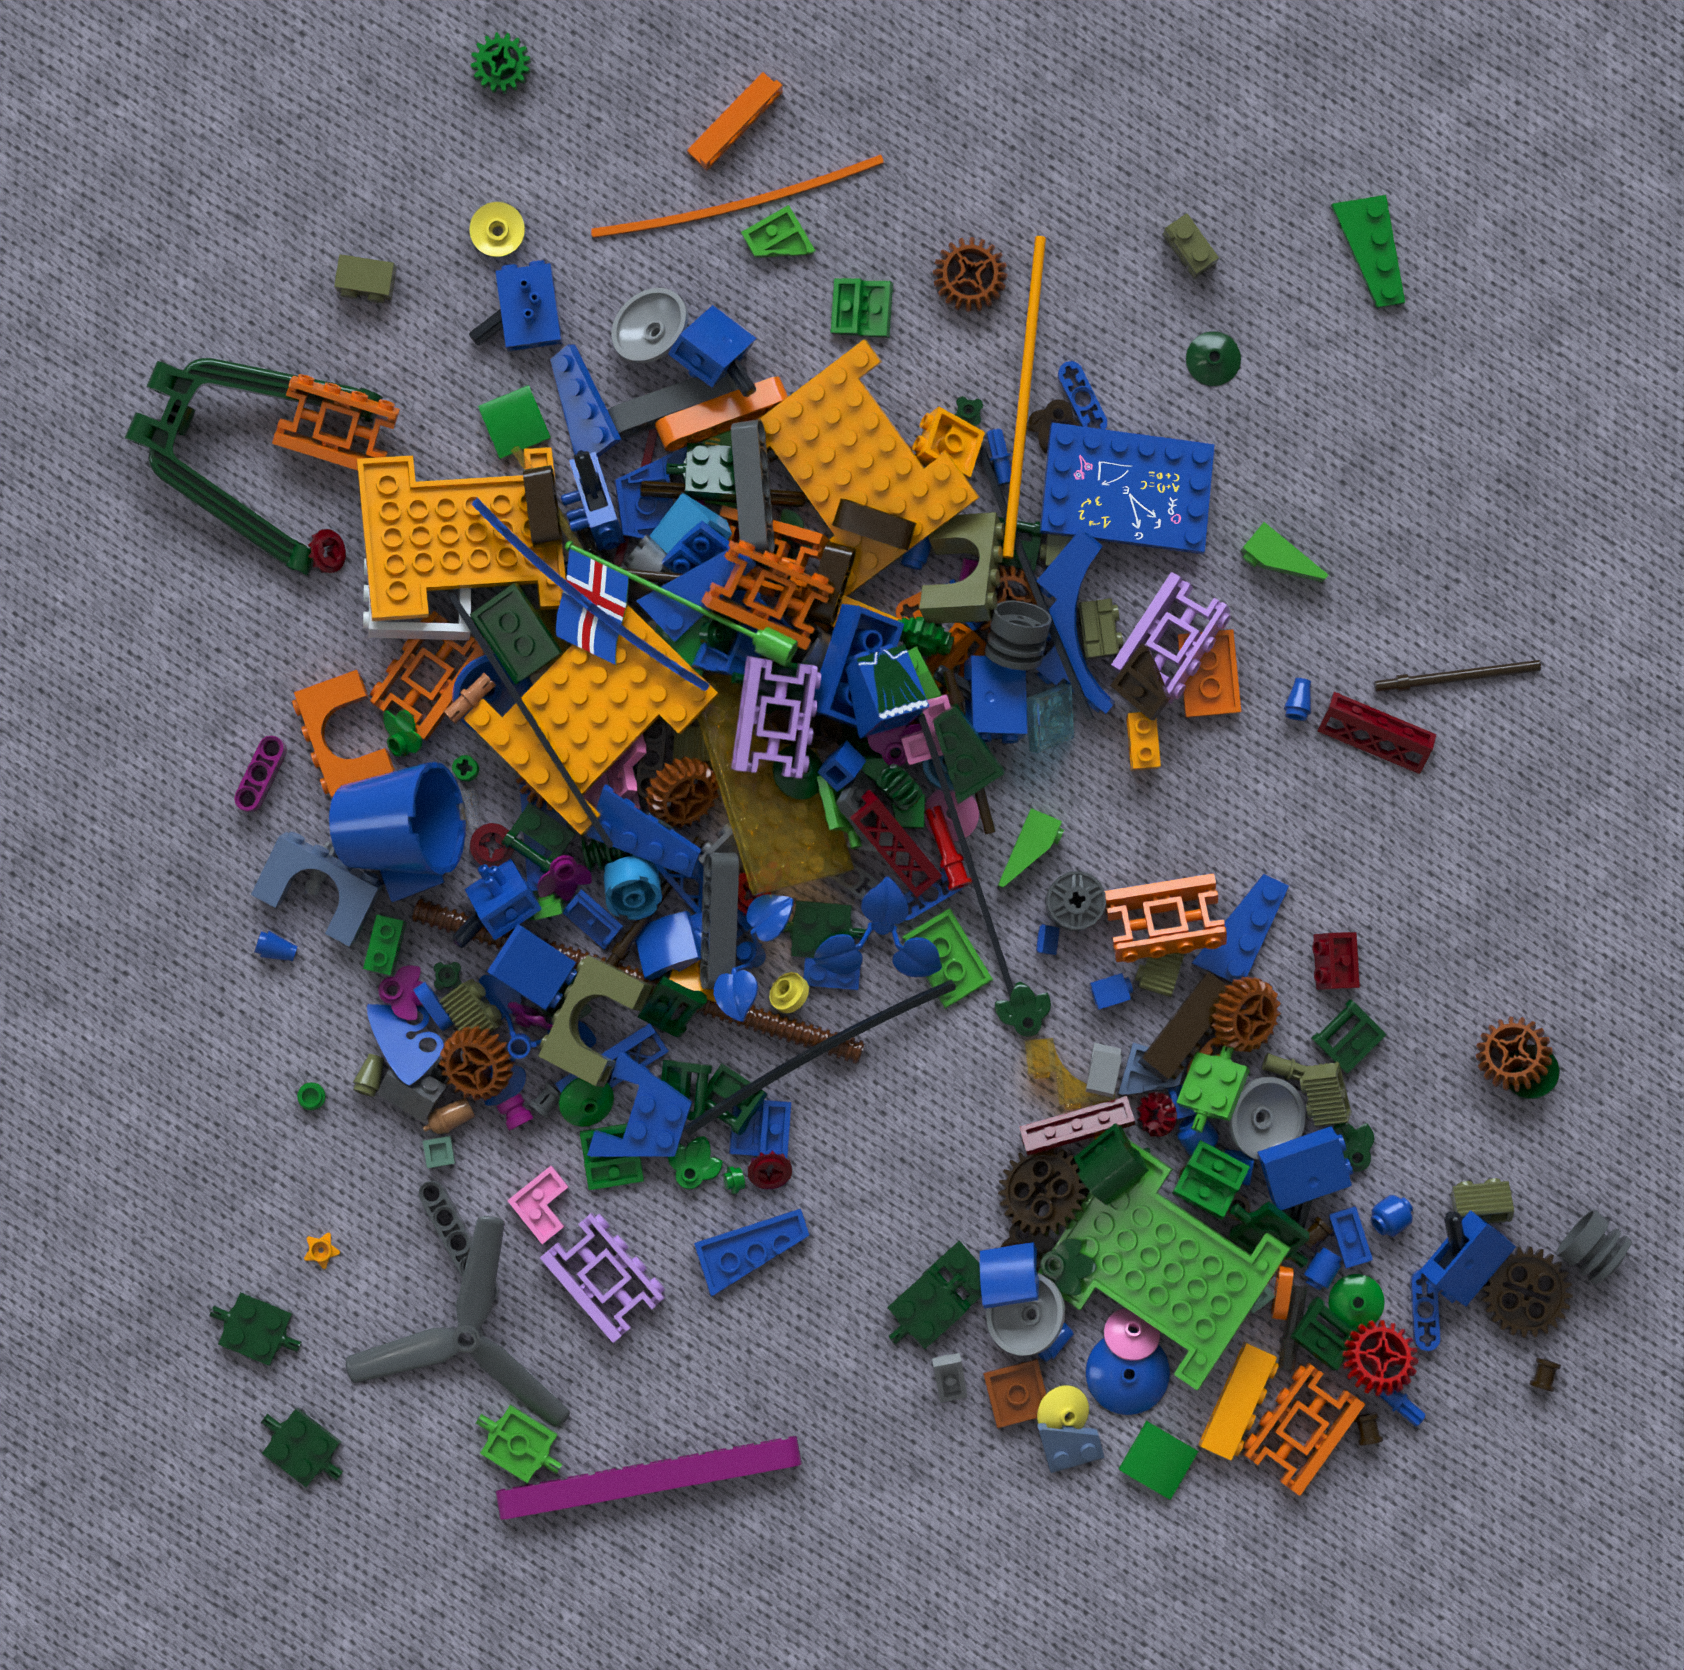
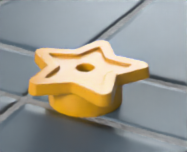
M326 1233L320 1239L307 1237L309 1251L305 1255L304 1260L317 1261L322 1269H326L329 1258L340 1254V1251L331 1245V1234ZM320 1247L324 1249L323 1253L318 1251Z

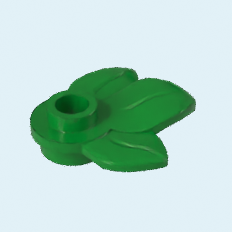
M404 709L399 711L395 717L391 712L384 711V726L390 734L387 738L390 752L396 757H405L410 753H417L422 747V738L415 732L416 724L411 713Z
M705 1136L695 1138L687 1147L679 1144L675 1157H668L669 1165L676 1171V1181L684 1189L691 1190L697 1188L703 1180L715 1178L721 1170L723 1161L710 1157L711 1148ZM693 1171L695 1173L694 1178L687 1179L684 1175L685 1172Z

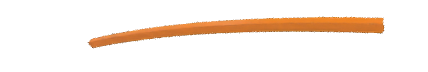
M880 154L829 174L750 198L667 217L592 228L591 234L595 238L643 231L742 210L808 191L883 164V157Z

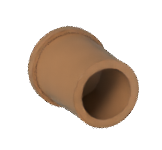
M462 1098L441 1108H435L428 1117L429 1124L424 1126L423 1129L425 1132L432 1129L437 1134H448L450 1130L474 1118L475 1115L467 1099Z

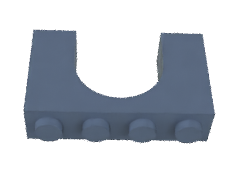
M283 833L278 837L251 895L276 908L283 902L299 871L317 869L325 872L334 880L339 891V904L325 934L350 947L356 942L385 883L379 881V877L370 871L364 870L362 872L356 868L345 866L340 859L331 856L328 849L317 844L314 846L310 845L298 833Z

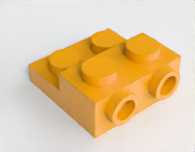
M937 407L930 414L926 413L919 425L923 429L922 435L916 438L912 446V450L916 452L915 456L922 465L927 467L947 452L968 480L971 478L985 432L941 407Z

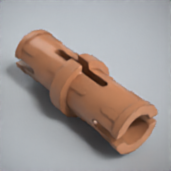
M485 673L481 674L467 690L463 689L460 692L461 696L443 712L454 724H457L472 707L476 708L479 705L478 701L496 686L495 683Z

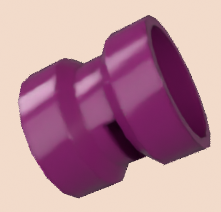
M521 1093L496 1106L500 1114H506L505 1124L509 1131L534 1118L530 1110L522 1107L525 1100Z

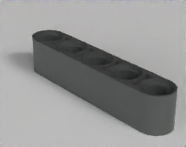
M726 374L713 388L698 377L691 378L615 405L607 411L621 439H626L656 428L655 423L667 415L738 390V387L729 374Z
M761 419L732 423L731 440L739 536L741 540L754 545V551L760 554H764L765 550L773 553L775 541L765 428Z
M707 853L704 858L700 982L703 989H714L717 978L722 974H731L736 964L739 860L736 853Z
M437 1180L425 1182L419 1189L420 1201L463 1278L472 1236L445 1186ZM429 1185H434L439 1189L440 1195L436 1201H431L426 1197L425 1192ZM442 1210H448L453 1215V1221L448 1226L441 1224L439 1221V1214ZM457 1234L464 1236L466 1239V1247L463 1250H457L453 1247L452 1239ZM497 1282L495 1284L493 1302L499 1296L500 1289Z

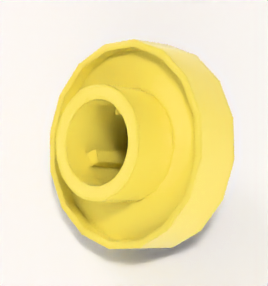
M790 972L783 974L771 987L769 996L771 1004L782 1013H791L798 1010L808 997V983L798 973Z

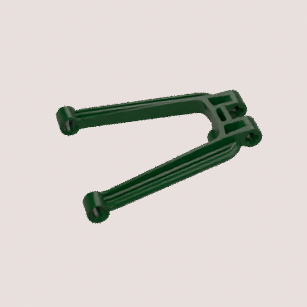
M213 358L196 359L189 363L183 371L157 361L146 387L170 397L160 421L135 412L125 439L149 449L148 459L150 467L162 481L275 559L285 563L286 567L294 571L296 569L302 572V574L309 576L314 564L313 558L308 557L311 554V548L286 535L180 461L173 453L177 432L185 436L196 412L195 409L189 407V404L197 390L202 386L212 385L299 403V399L286 396L290 379L293 376L298 377V375ZM317 379L314 380V382L322 385H325V383H332ZM333 383L340 386L341 391L351 394L352 391L362 392L368 395V399L376 402L383 399L381 395L365 388L357 389ZM308 393L305 404L321 407L324 397ZM362 410L360 419L362 416L365 418L364 421L373 423L376 414Z

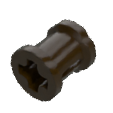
M1318 1216L1314 1218V1224L1307 1229L1310 1236L1309 1241L1305 1243L1313 1253L1318 1251L1317 1247L1328 1236L1332 1237L1335 1235Z
M1537 1357L1536 1362L1538 1366L1534 1380H1530L1529 1384L1553 1392V1381L1557 1369L1561 1368V1364Z
M1377 1412L1358 1415L1355 1418L1354 1422L1358 1425L1360 1440H1358L1359 1446L1384 1441L1383 1436H1380L1376 1419L1379 1416Z

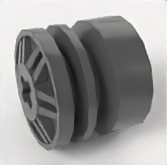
M1012 600L998 603L996 609L993 610L990 624L992 630L988 634V642L985 647L986 656L992 662L1010 669L1032 670L1040 667L1046 648L1044 641L1049 635L1052 621L1050 614L1043 608L1027 602Z
M1082 871L1068 872L1059 876L1049 887L1045 897L1046 910L1050 919L1058 927L1068 931H1081L1094 925L1103 915L1106 907V893L1101 883L1093 875ZM1073 893L1084 899V902L1080 903V908H1076L1075 904L1070 905L1069 900L1073 898Z
M1595 1209L1589 1211L1577 1222L1563 1239L1556 1252L1558 1256L1571 1266L1583 1259L1584 1261L1579 1273L1582 1276L1589 1274L1588 1281L1593 1285L1600 1283L1616 1270L1632 1244V1240L1627 1236L1619 1239L1621 1231L1617 1228L1605 1235L1604 1233L1608 1228L1609 1221Z

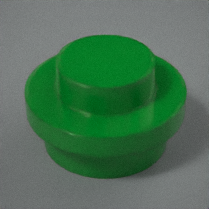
M309 1082L301 1086L297 1099L304 1109L316 1110L324 1104L326 1093L318 1083Z
M727 1167V1173L723 1174L725 1188L731 1190L733 1194H738L739 1190L745 1189L743 1172L740 1167Z

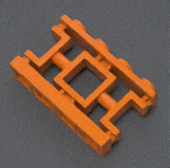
M298 374V377L293 376L290 379L286 396L299 399L293 422L282 418L279 420L272 444L357 470V459L387 456V451L374 447L380 426L394 429L400 409L395 408L394 403L382 399L376 402L368 399V395L358 391H352V394L341 391V387L333 383L322 385L314 382L315 379L304 374ZM308 393L324 397L319 412L304 408ZM327 409L353 416L347 439L321 431ZM362 410L378 414L373 429L358 425ZM301 418L316 423L312 438L296 433ZM355 435L370 440L366 455L349 450Z
M722 505L719 516L727 520L732 532L728 541L730 542L731 540L737 543L739 529L732 526V524L739 526L737 509ZM773 520L775 547H778L776 555L780 557L779 562L788 565L791 561L806 568L809 557L821 560L822 552L827 542L830 541L826 536L818 532ZM781 539H787L813 548L801 546L797 559H790L787 556L791 545ZM757 568L752 569L747 577L752 579ZM765 576L758 592L768 597H774V594L781 595L784 586L767 582L768 579H772ZM791 576L790 580L794 581L797 584L796 588H798V590H794L792 597L802 601L807 588L812 589V586Z
M740 539L739 543L730 540L728 545L730 547L729 551H726L724 555L727 560L736 563L725 587L712 582L710 591L705 592L701 602L710 609L756 629L772 628L798 641V647L807 650L811 642L809 636L810 633H813L814 628L803 621L814 598L825 603L828 602L829 593L833 594L834 588L828 584L830 579L814 572L813 576L803 573L805 568L791 561L788 565L779 562V556L765 550L764 554H760L754 551V545ZM740 553L770 566V569L767 570L758 566L752 579L744 576L742 573L748 562L738 557ZM765 576L785 585L774 609L754 601ZM788 576L795 577L820 589L817 592L807 588L801 601L792 597L797 584L788 579ZM737 585L746 588L747 591L742 602L750 606L751 610L719 597V595L722 594L731 598ZM786 607L794 609L796 613L791 623L795 627L800 628V631L769 619V616L781 620Z
M433 611L428 618H422L420 623H450L436 611ZM473 637L469 638L464 647H461L453 640H442L444 643L436 655L424 647L421 648L417 655H414L425 639H408L402 647V650L405 651L399 660L394 659L386 670L388 676L383 683L377 682L371 690L370 695L372 698L370 702L382 711L388 710L393 702L414 715L415 732L422 739L428 741L445 717L443 711L453 703L452 692L459 673L471 661L485 655ZM473 648V652L451 681L450 679L456 670L444 661L453 649L466 657ZM425 657H428L446 670L431 693L410 679ZM405 668L406 671L400 679L410 685L412 689L403 701L391 692L383 701L382 699ZM422 694L434 702L439 694H442L419 726L418 724L424 716L412 708L417 699Z
M1214 873L1105 891L1108 921L1122 919L1125 932L1124 936L1113 937L1116 962L1131 963L1141 958H1161L1166 954L1178 952L1186 954L1196 949H1216L1221 945L1227 944V931L1224 919L1209 921L1206 905L1218 903ZM1198 899L1199 909L1184 911L1183 902ZM1143 908L1144 918L1129 920L1127 911ZM1177 910L1179 927L1154 930L1151 914ZM1202 920L1204 930L1189 932L1187 922ZM1147 929L1149 939L1133 941L1132 931Z
M1308 1362L1305 1366L1300 1364L1291 1377L1294 1382L1289 1389L1284 1387L1275 1399L1278 1403L1272 1412L1267 1410L1258 1423L1262 1427L1256 1435L1251 1433L1247 1437L1243 1445L1245 1450L1242 1453L1257 1465L1260 1464L1267 1454L1285 1467L1287 1470L1279 1481L1299 1496H1301L1365 1406V1403L1345 1389L1338 1399L1335 1400L1317 1387L1316 1384L1323 1373ZM1309 1375H1312L1306 1386L1318 1395L1310 1406L1306 1407L1295 1399L1290 1408L1287 1407ZM1328 1401L1340 1410L1347 1401V1405L1327 1433H1323L1330 1423L1318 1415L1322 1407ZM1299 1408L1320 1423L1304 1446L1283 1431ZM1278 1420L1279 1423L1273 1431L1285 1439V1441L1276 1453L1263 1445L1256 1454L1255 1451ZM1314 1446V1451L1292 1480L1291 1477L1297 1469L1285 1461V1459L1294 1447L1308 1455Z

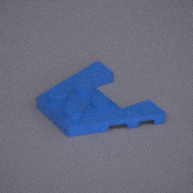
M687 446L615 480L623 536L641 540L646 534L650 536L673 506L672 498L641 496L640 484L642 481L670 483L669 474L666 475V464H683L686 458Z
M734 590L732 597L729 599L751 610L750 606L742 602L746 591ZM757 592V595H756L754 601L759 602V603H761V604H763V605L768 606V605L760 598L761 594H760L759 592ZM769 616V619L792 628L783 617L779 620ZM741 622V627L754 633L758 632L759 629ZM738 631L728 655L703 643L700 645L691 667L733 676V672L745 674L747 656L760 658L762 655L755 652L756 646L752 644L754 639Z
M620 1051L612 1076L639 1085L623 1138L596 1130L587 1155L591 1157H675L692 1101L665 1081L657 1078L642 1064H638L627 1053Z

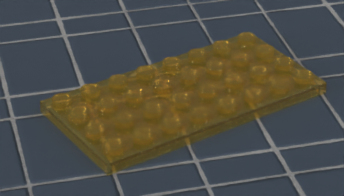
M715 674L703 677L719 695L697 718L752 895L779 890L854 870L843 832L829 830L825 819L822 797L819 792L805 800H796L786 796L780 791L774 781L772 774L774 761L759 759L757 773L736 771L731 768L743 685L732 684V676ZM772 722L773 727L778 730L777 725ZM753 724L748 762H750L751 751L767 753L768 741L764 740L761 736L754 735L755 724ZM779 743L778 753L791 745ZM809 748L818 755L817 749Z

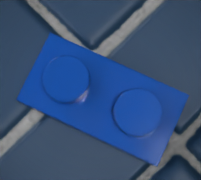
M805 958L803 978L807 981L808 986L849 990L859 989L860 967L850 974H836L816 964L814 958Z
M1356 1206L1328 1214L1344 1267L1349 1268L1372 1261L1371 1252Z

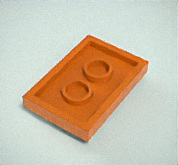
M1233 629L1218 631L1214 637L1216 641L1213 648L1208 653L1205 652L1199 660L1201 665L1194 676L1190 675L1184 684L1186 688L1183 692L1185 718L1241 713ZM1190 634L1177 635L1179 651Z

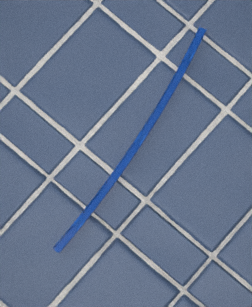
M479 498L471 503L531 563L602 622L703 691L709 688V683L653 648L581 594L528 548Z

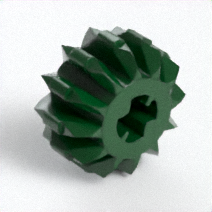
M892 763L881 771L880 775L876 778V785L879 787V790L902 811H907L910 807L912 808L922 796V790L919 788V785L897 764Z

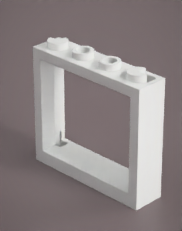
M364 558V575H367L366 558ZM364 585L363 602H369V612H363V628H368V638L469 640L471 631L459 612L458 624L372 621L369 586ZM471 588L458 589V600L470 616Z

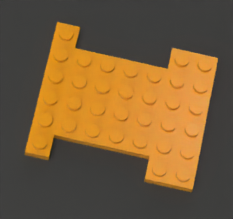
M865 339L760 418L765 428L767 449L771 447L833 532L835 536L829 539L830 542L856 549L854 563L844 592L845 596H849L980 498L947 452L925 468L917 459L860 380L882 363ZM840 499H847L917 523L909 549L903 550L833 526Z
M552 447L524 449L525 469L551 465L554 472ZM413 456L357 459L372 621L428 618L427 591L510 586L513 583H518V585L537 584L540 610L559 608L563 590L520 553L471 504L479 498L511 532L566 580L562 544L540 548L533 547L523 475L416 482Z
M627 604L622 623L625 628L683 668L706 681ZM619 634L616 665L572 644L521 699L531 712L579 791L584 795L659 716L681 734L719 693L711 685H709L706 691H703ZM482 698L478 702L479 705L476 708L473 707L463 719L583 836L593 824L518 705L515 703L502 717ZM586 800L597 819H599L601 814Z

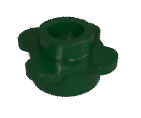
M964 396L959 397L956 401L958 409L955 416L971 423L973 426L979 425L981 422L979 415L980 410L983 408V402L980 399L968 400ZM967 409H971L970 414L966 413Z
M438 962L434 965L433 969L436 972L435 988L442 990L444 987H452L455 989L462 984L459 979L461 965L458 962H452L451 964ZM449 973L450 978H445V974Z

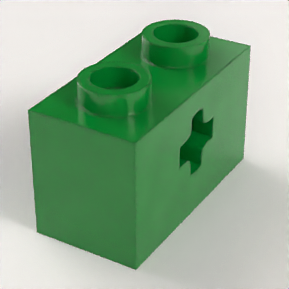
M376 914L363 969L394 976L407 925L406 921Z

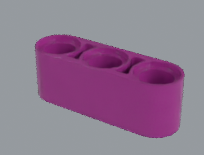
M271 735L266 736L260 741L235 793V804L241 810L251 813L259 810L287 753V746L280 738ZM271 742H278L280 747L278 754L275 756H268L266 751L268 744ZM259 767H265L268 773L266 779L260 782L256 781L255 771ZM247 792H253L256 798L255 803L250 807H245L242 801L243 796Z

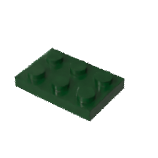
M513 583L470 614L515 685L520 684L563 653L518 583Z

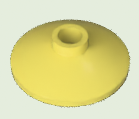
M491 202L483 205L475 212L470 222V237L473 244L479 251L491 257H503L513 253L521 245L525 235V225L522 216L513 206L503 202ZM501 227L503 229L502 235L495 236L493 234L494 228Z
M1058 1386L1049 1391L1042 1399L1037 1412L1038 1424L1046 1423L1047 1428L1062 1429V1425L1082 1429L1089 1414L1088 1400L1084 1393L1074 1386Z

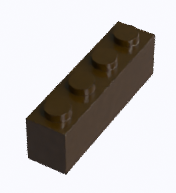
M1206 973L1142 1055L1138 1063L1163 1083L1170 1078L1175 1080L1184 1069L1181 1063L1186 1056L1192 1058L1201 1045L1197 1042L1204 1034L1208 1037L1214 1030L1212 1024L1215 1022V1019L1211 1015L1216 1012L1217 1008L1213 1004L1219 1003L1220 997L1218 994L1225 993L1226 984L1212 973Z

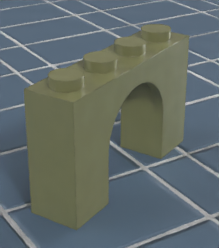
M996 512L956 515L929 535V541L936 555L973 554L979 557V563L974 572L960 582L922 585L919 609L926 623L941 624L992 620L993 609L997 607L995 587L1000 584L998 563H1001L1003 560L1001 540H1004L1005 525L1000 523Z
M587 955L577 966V976L574 983L570 984L565 991V1001L561 1010H557L552 1018V1029L549 1035H545L539 1047L541 1051L538 1057L595 1086L605 1087L616 1061L592 1050L582 1041L578 1031L580 1013L591 1000L603 996L609 997L632 1010L641 1011L653 986L597 957Z

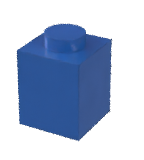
M846 741L829 754L818 770V773L836 791H839L856 777L866 759Z
M1123 973L1089 983L1097 1010L1131 1000L1129 994L1134 993L1130 978H1124Z

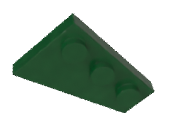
M957 703L933 718L934 728L947 764L948 774L952 781L958 804L1004 774V769Z

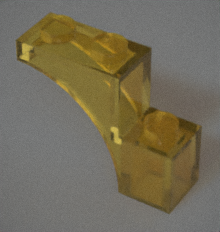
M1053 1038L1024 1041L1027 1074H1033L1034 1079L1051 1078L1050 1072H1055L1058 1105H1065V1110L1081 1109V1103L1092 1102L1093 1105H1097L1109 1100H1115V1091L1113 1098L1085 1092L1086 1083L1074 1077L1060 1061L1055 1050Z

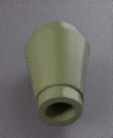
M368 1054L367 1059L353 1081L355 1084L353 1090L355 1092L370 1097L375 1096L376 1091L380 1088L384 1058Z

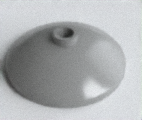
M652 288L633 296L622 306L613 322L611 338L616 351L624 359L633 363H649L667 355L678 336L687 328L688 310L686 304L678 294L665 288Z
M1261 1077L1249 1082L1243 1087L1231 1121H1229L1230 1132L1235 1144L1245 1155L1259 1160L1258 1151L1301 1137L1306 1118L1304 1103L1298 1091L1290 1083L1280 1078ZM1259 1112L1260 1119L1256 1121V1115Z
M1037 1273L1039 1276V1300L986 1309L987 1326L992 1338L1002 1349L1011 1354L1020 1356L1038 1354L1050 1347L1062 1330L1065 1318L1063 1297L1054 1282L1040 1273ZM1035 1310L1036 1318L1032 1320L1031 1313Z

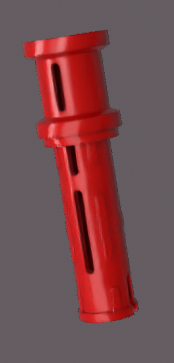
M938 805L934 806L933 810L931 808L925 810L924 812L942 857L940 867L945 870L949 891L958 890L970 885L972 879L968 878L964 869V857L957 853L942 811V806Z

